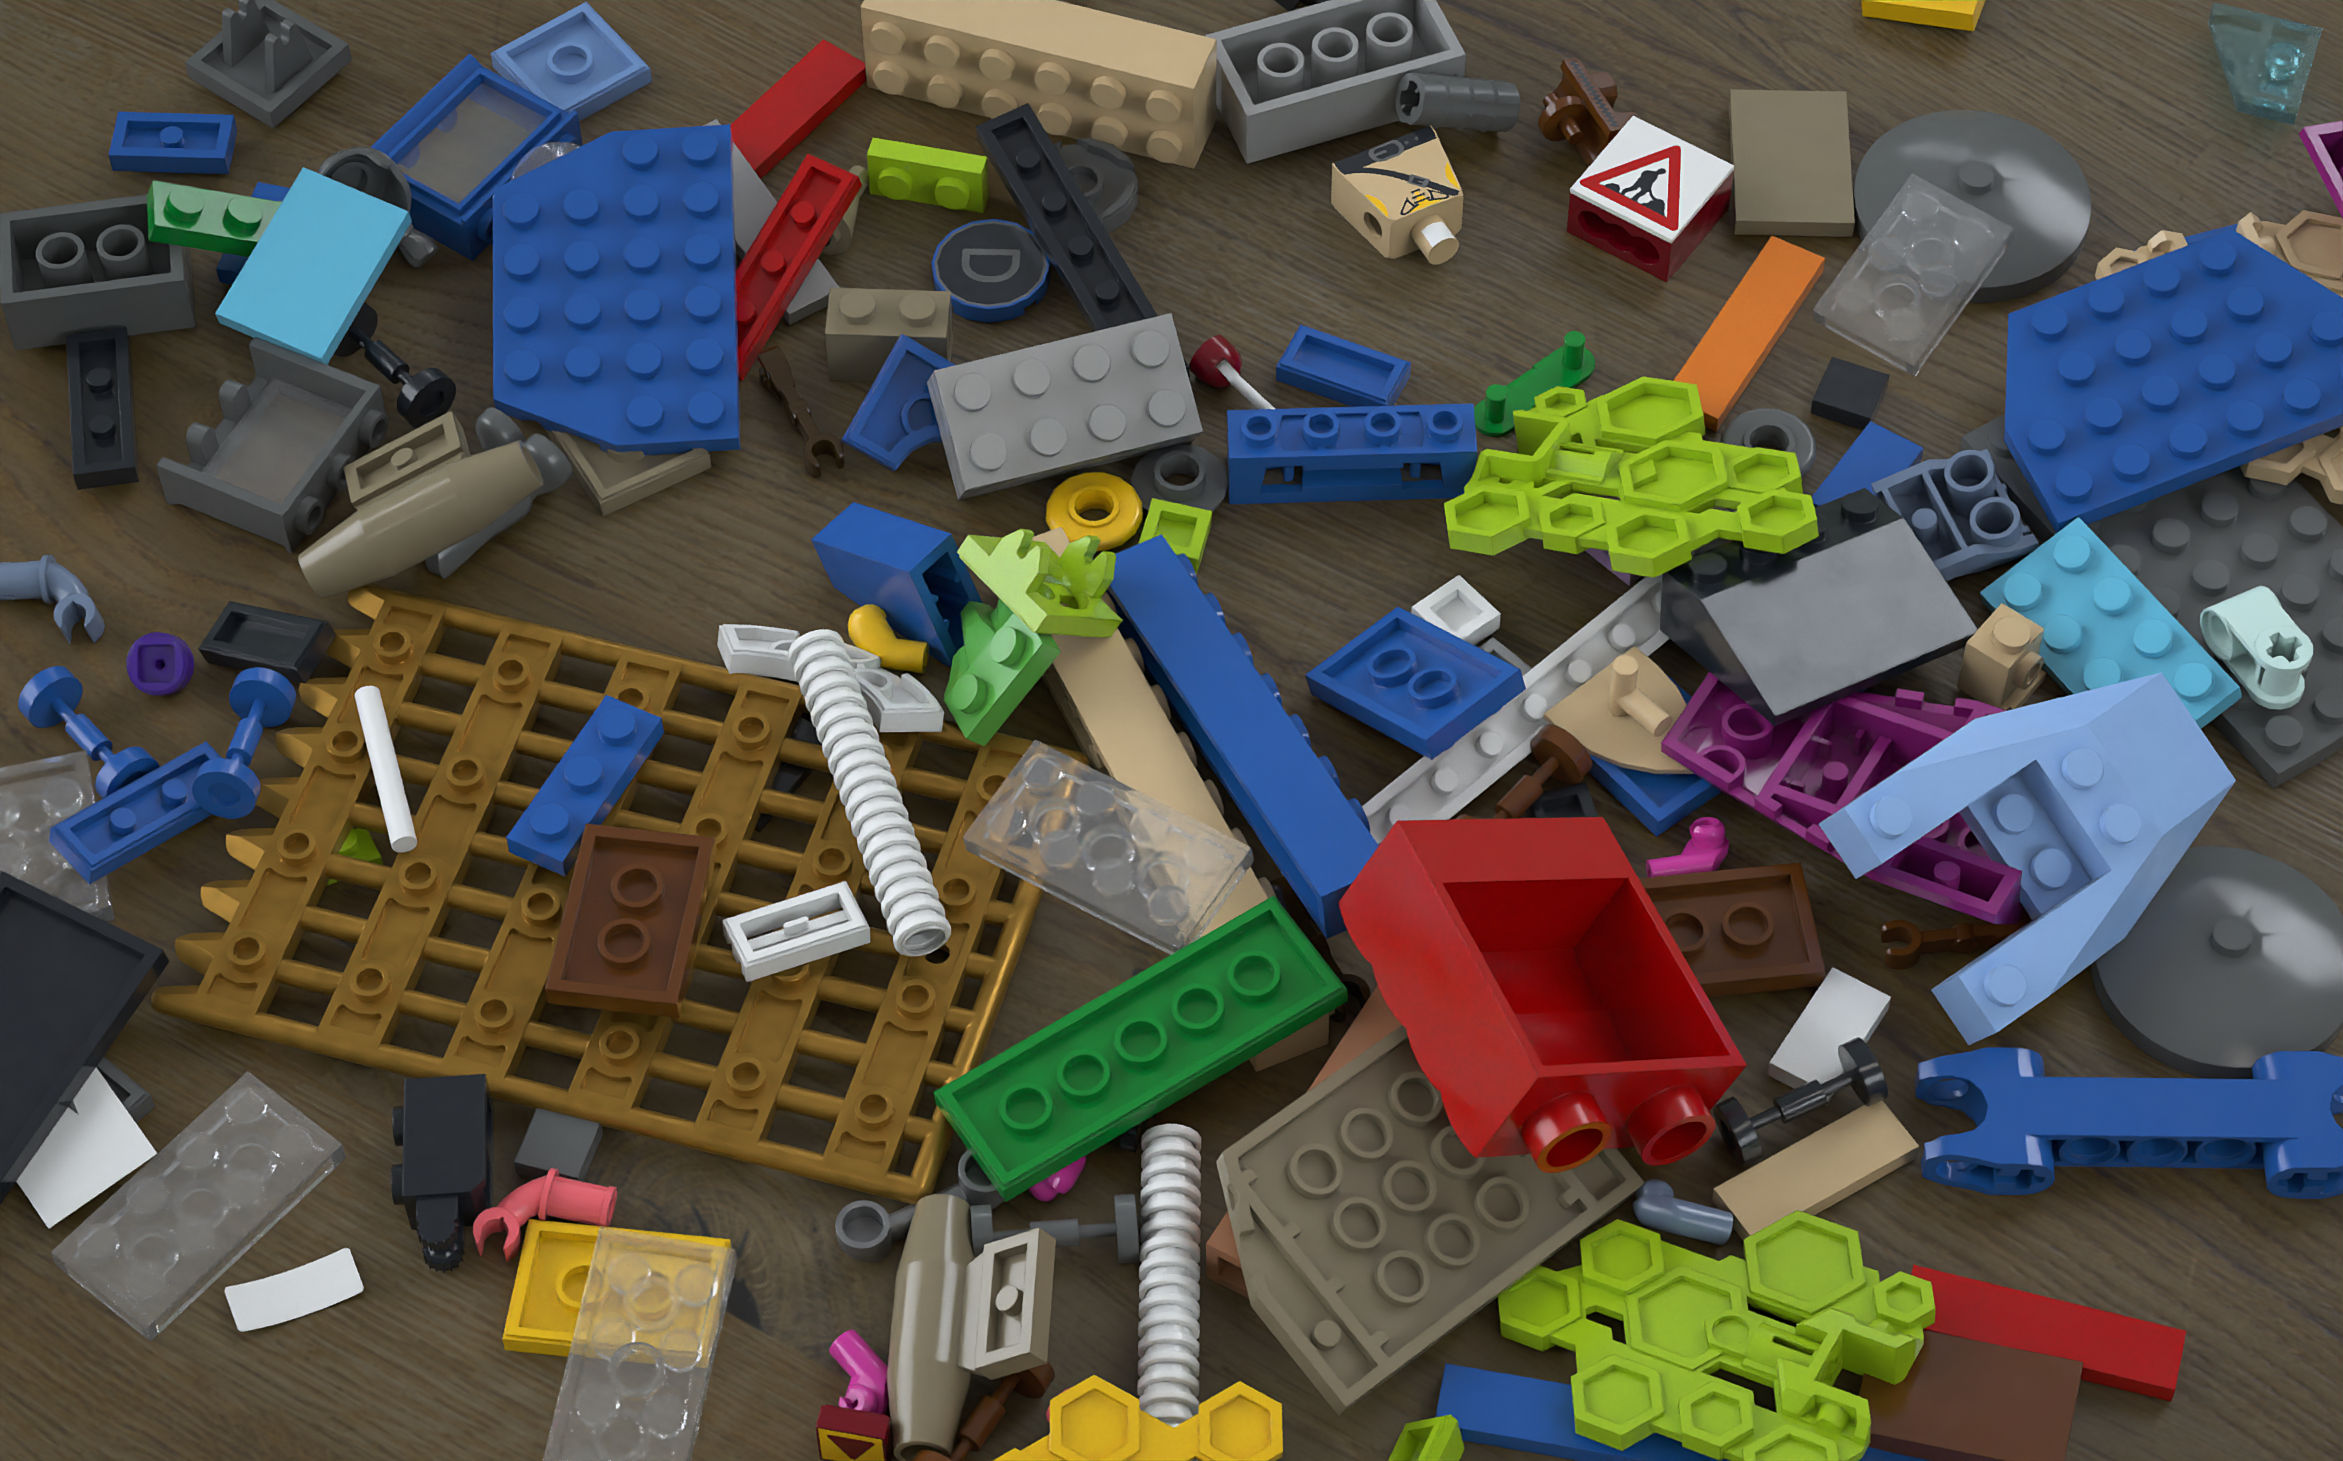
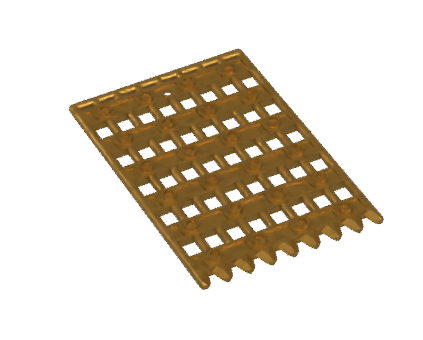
M372 584L349 590L347 593L348 603L353 608L375 620L372 628L334 630L337 636L326 653L352 668L348 677L309 679L306 683H300L299 693L301 701L327 717L324 727L287 728L276 733L275 744L277 751L303 767L300 777L264 778L259 780L261 790L256 805L279 818V822L276 828L239 829L226 835V848L229 855L252 868L255 872L251 880H218L201 886L203 906L230 924L226 932L189 933L176 939L175 951L177 958L204 975V978L200 985L157 988L151 996L152 1008L163 1015L412 1078L486 1074L491 1098L600 1123L604 1127L908 1204H917L921 1198L932 1195L955 1130L937 1105L931 1120L917 1117L915 1114L926 1086L940 1089L980 1065L1090 765L1087 756L1078 751L998 732L993 735L984 747L966 739L958 724L943 720L942 732H879L877 729L879 742L883 745L885 758L889 761L891 774L895 777L897 790L901 793V796L903 791L958 804L948 831L912 823L921 851L938 855L931 874L933 886L938 891L939 902L943 905L945 918L951 926V935L948 941L938 949L946 951L950 956L943 963L933 964L925 959L927 954L922 956L901 955L895 949L893 936L889 931L870 927V943L852 949L898 960L887 989L831 976L839 953L749 981L751 986L741 1011L738 1012L686 999L685 996L696 969L746 981L742 974L741 963L736 962L732 951L707 945L718 916L730 918L775 904L729 892L740 864L794 877L785 900L844 881L847 882L858 905L863 894L876 897L875 887L870 882L869 871L863 863V855L859 852L857 838L852 833L851 822L847 819L845 806L841 803L839 790L836 788L834 780L825 802L771 789L781 762L831 773L828 767V759L822 751V745L791 738L802 712L810 714L805 705V697L801 694L800 686L753 674H729L727 668ZM451 628L497 639L486 664L482 665L436 654L435 652L446 629ZM564 656L615 667L605 693L553 682ZM424 676L474 688L463 714L412 703ZM687 684L735 696L725 721L721 722L672 710L682 685ZM365 686H375L380 690L392 742H394L401 726L451 738L439 765L396 754L402 782L425 787L428 790L416 816L411 815L417 845L408 852H399L392 867L339 854L353 827L388 835L382 807L365 803L375 783V778L354 696L358 689ZM608 695L662 718L664 734L713 745L714 747L704 771L699 772L650 760L656 748L655 746L601 825L714 837L717 854L680 1017L674 1018L602 1010L593 1034L590 1035L538 1022L547 1001L545 987L576 862L566 876L560 875L510 853L505 837L485 833L497 805L525 812L540 790L508 782L519 756L524 755L559 763L574 742L531 731L542 705L592 716L604 697ZM927 741L978 753L968 780L914 768L913 765L922 742ZM1044 770L1060 773L1050 800L1035 796ZM645 784L693 796L682 823L628 811L639 785ZM765 813L815 825L805 852L801 853L750 840L760 814ZM1026 820L1041 824L1031 851L1016 848ZM474 856L526 869L515 896L511 897L462 885ZM1006 872L1022 875L1012 903L996 900ZM329 879L381 891L369 918L364 919L316 907ZM843 908L809 918V921L841 911ZM450 909L503 921L491 950L438 937ZM987 924L1002 928L992 956L976 953ZM784 927L774 929L772 932L782 930ZM305 931L356 943L344 972L292 960ZM427 961L480 974L468 1003L414 990ZM967 977L983 981L972 1010L956 1006ZM280 984L332 997L319 1026L267 1014ZM821 1000L876 1013L877 1017L867 1042L863 1043L810 1030ZM403 1015L456 1028L443 1058L390 1045ZM674 1023L729 1036L730 1038L719 1065L714 1066L662 1053ZM947 1031L962 1035L952 1065L936 1061ZM527 1046L581 1059L569 1090L514 1076ZM799 1055L856 1068L846 1097L842 1098L788 1084ZM656 1078L708 1091L696 1122L640 1108L651 1079ZM778 1109L835 1123L824 1154L766 1140ZM905 1141L921 1145L910 1176L894 1172Z

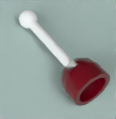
M1215 335L1198 348L1190 361L1189 370L1202 383L1215 389L1227 388L1232 385L1257 409H1275L1240 377L1243 365L1241 354L1224 336Z

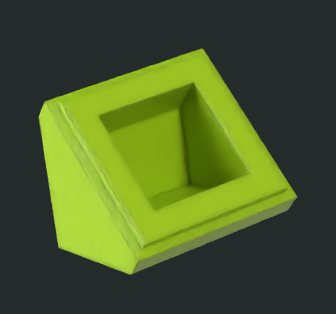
M1450 1414L1406 1423L1388 1461H1459L1465 1448L1458 1420Z

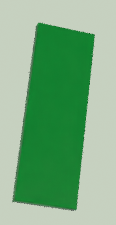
M1273 895L934 1091L935 1102L1001 1197L1007 1202L1348 1002L1347 988Z

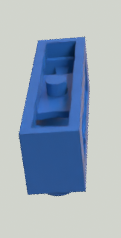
M1473 403L1227 410L1229 504L1456 498L1465 493L1464 487L1472 478L1477 464V441ZM1403 463H1410V476L1420 478L1422 464L1440 465L1443 479L1402 481L1400 468H1403ZM1294 466L1303 467L1302 484H1262L1265 470L1281 468L1284 481H1292L1294 479Z

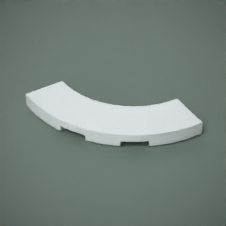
M719 625L717 646L729 674L747 673L799 682L794 675V667L790 664L788 658V650L791 644L799 638V631L754 625ZM844 643V649L850 657V665L854 668L856 680L860 684L862 696L867 702V710L871 714L873 723L879 732H942L944 711L925 686L908 673L902 674L901 678L880 667L881 658L879 656Z

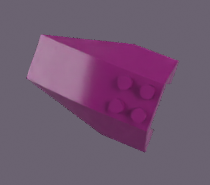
M1709 672L1661 742V752L1721 792L1844 862L1819 826L1820 822L1972 720L2006 710L1980 701L1956 698L1954 706L1924 702L1923 692L1897 689L1895 697L1858 691L1774 726ZM1959 812L1881 865L1864 874L1871 880L1993 924H2018L2025 910L2020 903L2022 871L1991 860Z

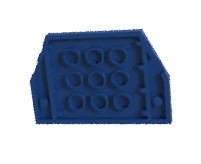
M730 124L612 131L493 189V400L496 409L522 421H536L548 431H559L562 433L565 431L597 443L600 450L604 452L610 449L616 452L642 451L644 455L687 453L692 451L693 448H703L708 452L741 450L733 137Z
M2233 229L2226 230L2008 314L2004 442L2056 533L2077 517L2088 525L2343 426V298Z

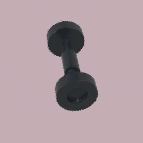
M364 302L334 355L345 357L363 348L365 350V359L391 383H402L404 387L399 393L396 407L399 415L413 427L419 428L446 414L456 396L455 383L438 368L424 369L412 377L409 374V365L381 340L374 342L371 340L377 327L378 316L376 311Z
M1856 1037L1838 1046V1055L1844 1070L1843 1074L1822 1084L1815 1079L1773 1099L1774 1107L1751 1118L1748 1117L1741 1104L1733 1096L1715 1104L1712 1108L1715 1122L1728 1150L1740 1166H1745L1762 1157L1761 1145L1755 1130L1778 1119H1781L1784 1124L1826 1105L1828 1103L1827 1096L1851 1085L1861 1102L1868 1107L1888 1097V1088L1884 1075L1874 1054L1864 1040Z

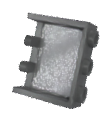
M255 337L249 344L256 372L255 379L248 388L246 385L231 379L223 383L219 391V401L224 419L215 430L198 422H194L189 427L186 434V444L191 462L188 466L162 457L156 467L167 504H182L286 547L288 553L292 554L304 537L314 533L319 527L324 510L338 491H343L348 487L343 467L365 456L371 447L375 448L382 442L388 429L389 419L385 411L380 385Z

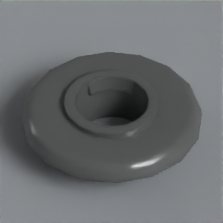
M1757 408L1745 411L1728 423L1720 437V443L1750 448L1767 444L1778 447L1781 451L1796 453L1801 477L1809 472L1816 460L1817 442L1809 426L1796 415L1781 409Z
M1184 443L1148 452L1136 464L1131 477L1132 487L1142 501L1143 510L1147 513L1152 498L1214 511L1224 501L1229 485L1226 468L1217 456L1202 447ZM1173 474H1185L1195 479L1192 483L1183 486L1171 485L1164 481Z

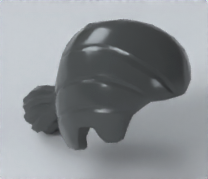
M367 146L351 147L332 154L319 167L318 174L410 211L412 194L409 183L391 157L379 150ZM412 223L397 246L406 261L417 268L425 264L438 250L433 238L414 230Z

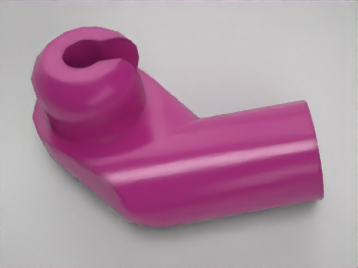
M848 1330L841 1334L829 1349L830 1355L851 1377L846 1396L839 1397L838 1405L839 1407L885 1415L889 1403L887 1386L888 1366L855 1330Z

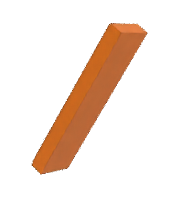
M1771 236L1674 379L1677 382L1697 384L1706 428L1715 432L1718 431L1823 273L1824 257L1775 236Z

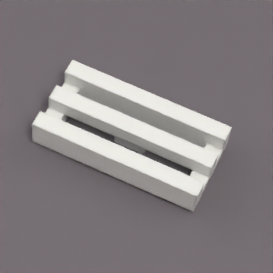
M846 881L722 920L724 938L727 944H732V954L736 962L741 963L742 974L746 982L870 943V927ZM843 908L841 911L809 921V918ZM784 927L782 930L747 940L749 937Z

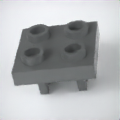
M238 0V12L228 7L225 8L222 12V30L185 61L188 77L274 129L352 60L349 44L275 0Z

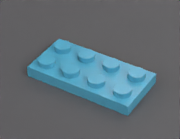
M2079 517L1980 592L1983 604L1992 613L2003 603L2044 628L2038 654L2044 658L2042 668L2068 696L2162 672L2200 729L2242 698L2240 686Z

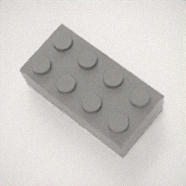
M1329 0L1205 35V37L1217 39L1216 105L1246 164L1399 121L1395 109V98L1398 83L1407 73L1430 74L1433 72L1436 75L1454 76L1457 74L1460 77H1465L1466 54L1436 0Z
M1172 313L935 370L927 381L958 500L1147 454L1150 451L1176 444L1192 443L1203 432Z

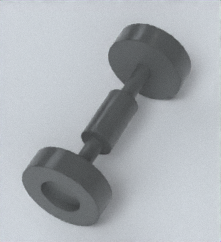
M1134 1194L1114 1195L1115 1223L1078 1225V1218L1030 1222V1229L994 1232L991 1204L970 1206L973 1253L975 1258L983 1253L985 1244L1035 1228H1041L1056 1239L1055 1248L1080 1246L1079 1239L1116 1236L1118 1263L1139 1262L1138 1227Z

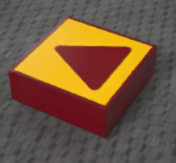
M821 1405L815 1426L820 1459L828 1461H891L893 1441L890 1417L884 1414L834 1405Z

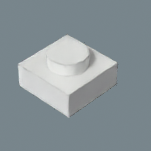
M1460 575L1412 606V614L1472 645H1476L1500 627L1501 613Z

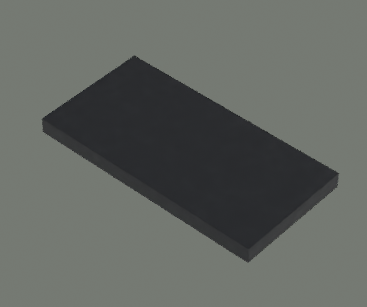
M4 871L0 873V1204L170 962L163 949Z

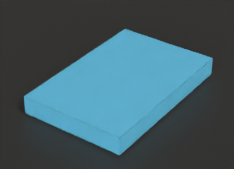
M303 167L215 314L219 323L253 338L263 339L328 365L410 226L412 220L409 211Z

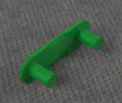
M1579 331L1568 332L1564 337V346L1537 362L1530 370L1507 386L1499 384L1489 386L1486 390V398L1474 407L1476 430L1490 437L1505 436L1515 430L1513 411H1528L1534 408V397L1557 386L1576 388L1589 379L1595 370V358L1585 348L1584 334Z

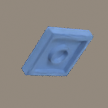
M587 2L490 53L493 68L503 78L568 113L572 110L578 112L579 122L652 82L650 67Z

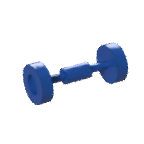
M53 666L36 674L23 688L19 696L18 708L33 726L47 728L64 720L67 723L65 727L67 734L92 760H102L105 763L95 781L96 792L102 798L160 767L158 762L142 747H129L114 755L111 752L112 742L85 714L76 715L73 712L81 700L83 687L81 682L66 667Z
M249 668L237 675L229 694V702L233 711L242 720L238 723L226 753V758L211 759L202 764L193 782L192 793L196 802L204 810L215 816L236 819L248 815L254 809L260 794L261 785L256 774L247 766L252 761L263 733V727H275L286 722L296 702V692L290 681L280 673L267 668Z

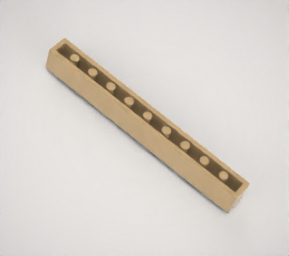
M1062 527L1039 534L1032 539V541L1045 542L1059 557L1070 543ZM1105 592L1101 599L1117 614L1112 599ZM1060 603L1062 606L1069 607L1066 603ZM1118 628L1111 638L1051 634L1061 653L1044 672L1042 678L1082 752L1087 756L1096 778L1186 944L1189 945L1273 895L1276 897L1267 878L1257 879L1249 865L1251 864V855L1242 832L1238 828L1230 830L1223 818L1224 807L1217 787L1210 779L1202 781L1197 772V758L1189 737L1183 731L1176 734L1169 721L1171 718L1169 705L1162 689L1158 684L1150 686L1143 675L1145 671L1144 662L1136 642L1132 638L1124 640ZM1335 1009L1250 1058L1249 1060L1255 1071L1258 1072L1328 1044L1329 1016L1335 1014Z

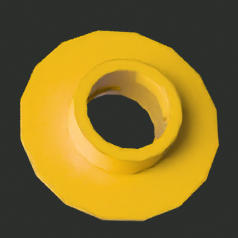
M1084 472L1067 478L1053 490L1046 503V523L1050 530L1062 527L1070 543L1087 535L1097 536L1100 539L1097 551H1106L1123 545L1136 534L1143 520L1142 501L1135 489L1122 478L1105 472ZM1088 509H1101L1110 514L1099 521H1089L1079 516V514Z

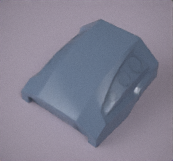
M1988 449L1982 451L1964 450L1956 453L1949 459H1928L1871 483L1873 494L1906 520L1945 581L1958 576L1981 572L2023 556H2028L2039 547L2033 533L2030 534L2028 526L2023 525L2018 507L2010 501L2005 483L2001 484L1992 456Z

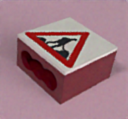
M1632 116L1570 188L1567 232L1667 283L1728 211L1734 165Z

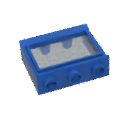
M468 54L370 148L379 150L391 157L409 183L412 194L409 214L413 228L473 261L489 244H493V189L583 146L578 112L572 110L568 113L483 67L471 54Z

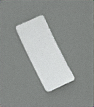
M343 1248L333 1254L287 1272L226 1287L224 1292L237 1329L245 1332L283 1323L327 1308L361 1293L364 1286L350 1249Z

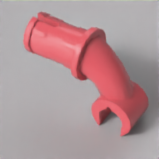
M551 1168L546 1176L534 1179L516 1188L503 1198L497 1207L486 1209L477 1216L473 1223V1236L479 1255L482 1256L485 1240L490 1234L505 1230L507 1238L503 1251L506 1262L510 1261L518 1254L521 1248L522 1236L520 1227L530 1218L538 1216V1220L548 1221L550 1217L587 1225L609 1227L615 1210L617 1187H605L559 1177V1170Z

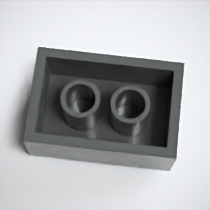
M147 194L0 213L1 305L15 351L66 344V335L127 327L128 334L131 336L196 327L191 248L149 241Z

